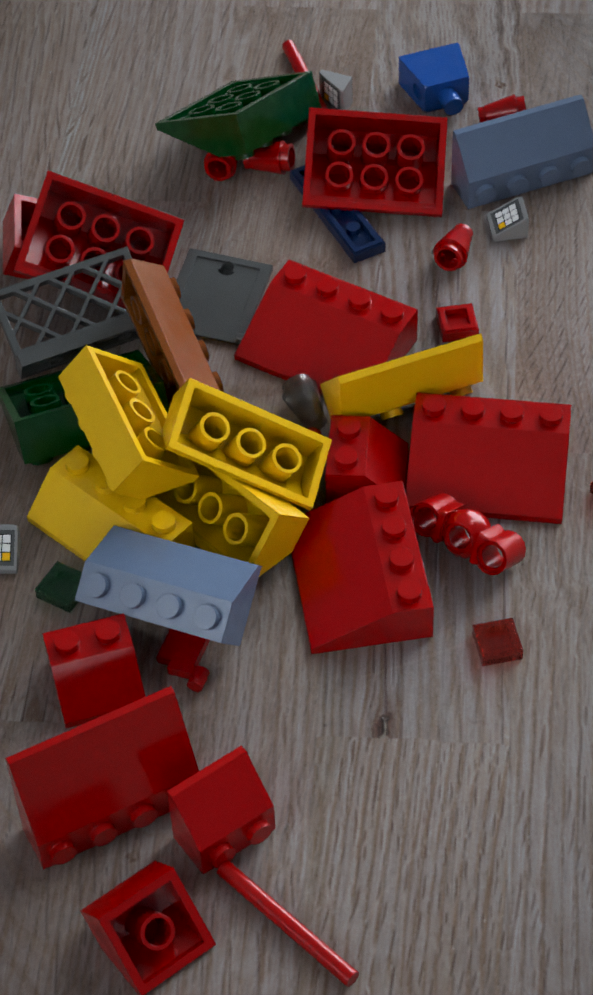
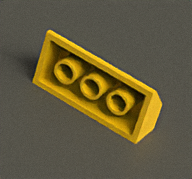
M480 333L338 376L321 383L320 387L330 419L331 415L370 417L380 413L381 420H386L404 414L402 406L415 403L417 392L431 394L449 392L450 395L457 396L473 393L471 385L483 382V338Z
M86 345L58 378L65 391V398L71 404L79 420L78 425L85 433L92 447V454L102 468L107 486L117 495H125L143 500L194 482L199 477V474L192 461L165 449L163 427L167 412L143 364Z
M189 378L173 395L163 427L166 450L307 510L313 508L332 439L192 378Z
M79 445L75 446L50 467L27 515L28 522L83 561H86L113 526L195 547L193 522L154 496L140 500L114 493L106 484V477L99 462L91 453Z
M194 461L192 463L199 474V477L194 482L154 495V497L193 522L194 540L199 548L260 565L262 567L259 577L292 553L309 520L308 516L290 502Z

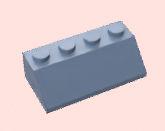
M581 94L453 130L451 184L467 209L593 173V132L584 98Z
M113 526L86 559L75 601L119 614L124 613V615L215 642L240 646L262 566Z

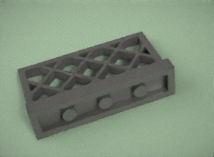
M127 246L0 289V324L16 360V368L21 379L70 363L86 345L104 351L139 339L127 310L117 306L121 298L122 281L104 274L109 263L121 259L123 261L132 259ZM101 266L99 271L94 269ZM85 273L96 278L89 293L70 285L74 275ZM67 278L66 281H65V283L62 282V281H59V280H62V279ZM100 280L119 288L113 304L94 296ZM49 284L61 289L54 305L35 297L39 287ZM32 290L31 294L25 293L26 291ZM66 292L85 300L79 315L59 307ZM16 296L27 302L20 316L5 311L1 300ZM90 302L109 310L104 321L95 323L83 318ZM31 304L51 312L44 327L24 319ZM113 313L119 314V316L112 318ZM55 314L75 322L71 332L60 335L49 330ZM9 321L16 323L14 329H12ZM79 325L85 326L84 328L78 329ZM21 326L40 334L36 344L20 349L16 335ZM45 336L51 338L49 340L43 341Z

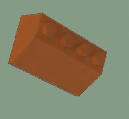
M131 258L124 260L121 298L151 366L164 381L169 407L173 395L189 378L224 392L218 372H212L208 365L209 353L202 339L197 340L195 336L193 316L188 308L183 309L179 300L181 292L177 280L174 277L169 278L164 265Z

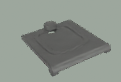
M190 248L178 275L177 282L181 292V298L179 299L183 309L188 308L193 316L195 336L239 345L261 302L273 271V265Z

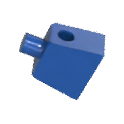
M458 42L399 56V84L422 111L432 112L444 109L447 115H456L463 109L464 103L468 101L469 74Z

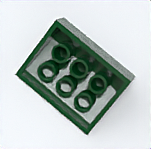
M312 71L231 81L155 123L158 131L218 157L234 156L235 160H243L254 156L255 149L272 145L274 138L292 133V127L308 123L309 107L321 108Z
M139 349L118 355L143 364L168 414L169 404L164 381ZM63 370L0 387V403L17 450L25 465L30 463L32 465L46 464L52 461L53 457L68 453L77 445L86 451L90 449L91 445L85 433L78 425L79 420L71 404L65 398V391L58 378Z

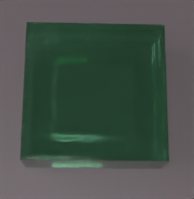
M57 561L35 588L36 597L71 613L78 604V601H75L82 572Z

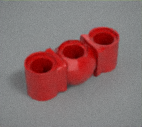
M438 493L418 502L410 510L417 534L431 537L435 543L444 541L446 548L454 556L464 559L470 558L469 563L478 565L479 569L486 574L498 575L520 563L525 557V542L519 534L511 530H504L500 524L491 527L489 519L480 511L470 508L465 509L463 503H457L449 494ZM498 548L501 550L503 557L499 554Z

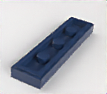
M305 165L290 171V180L302 195ZM312 208L353 263L385 252V242L361 211Z

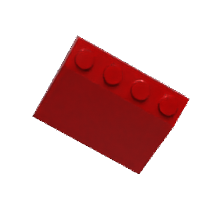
M309 107L302 207L442 217L448 117Z
M48 170L13 272L34 278L127 246L132 259L164 265L168 273L185 220ZM123 260L109 263L104 274L122 281ZM101 266L94 269L99 271ZM79 273L73 276L70 285L89 293L96 278L85 273ZM67 278L62 279V280H59V281H62V282L65 283V281H66ZM100 280L94 296L113 304L119 288ZM120 298L117 306L126 309L122 298Z
M288 260L270 282L234 357L239 362L323 396L320 387L321 383L338 376L406 356L417 341L418 309L295 261Z
M417 392L406 485L409 509L411 510L415 504L438 493H446L451 495L457 503H463L465 509L478 510L487 518L562 524L571 405Z
M403 481L363 486L305 513L309 520L291 555L311 655L433 637L434 605Z
M172 686L5 758L23 830L43 870L53 865L65 864L77 854L94 846L107 845L116 836L134 828H143L150 825L156 818L170 812L167 791L199 772Z

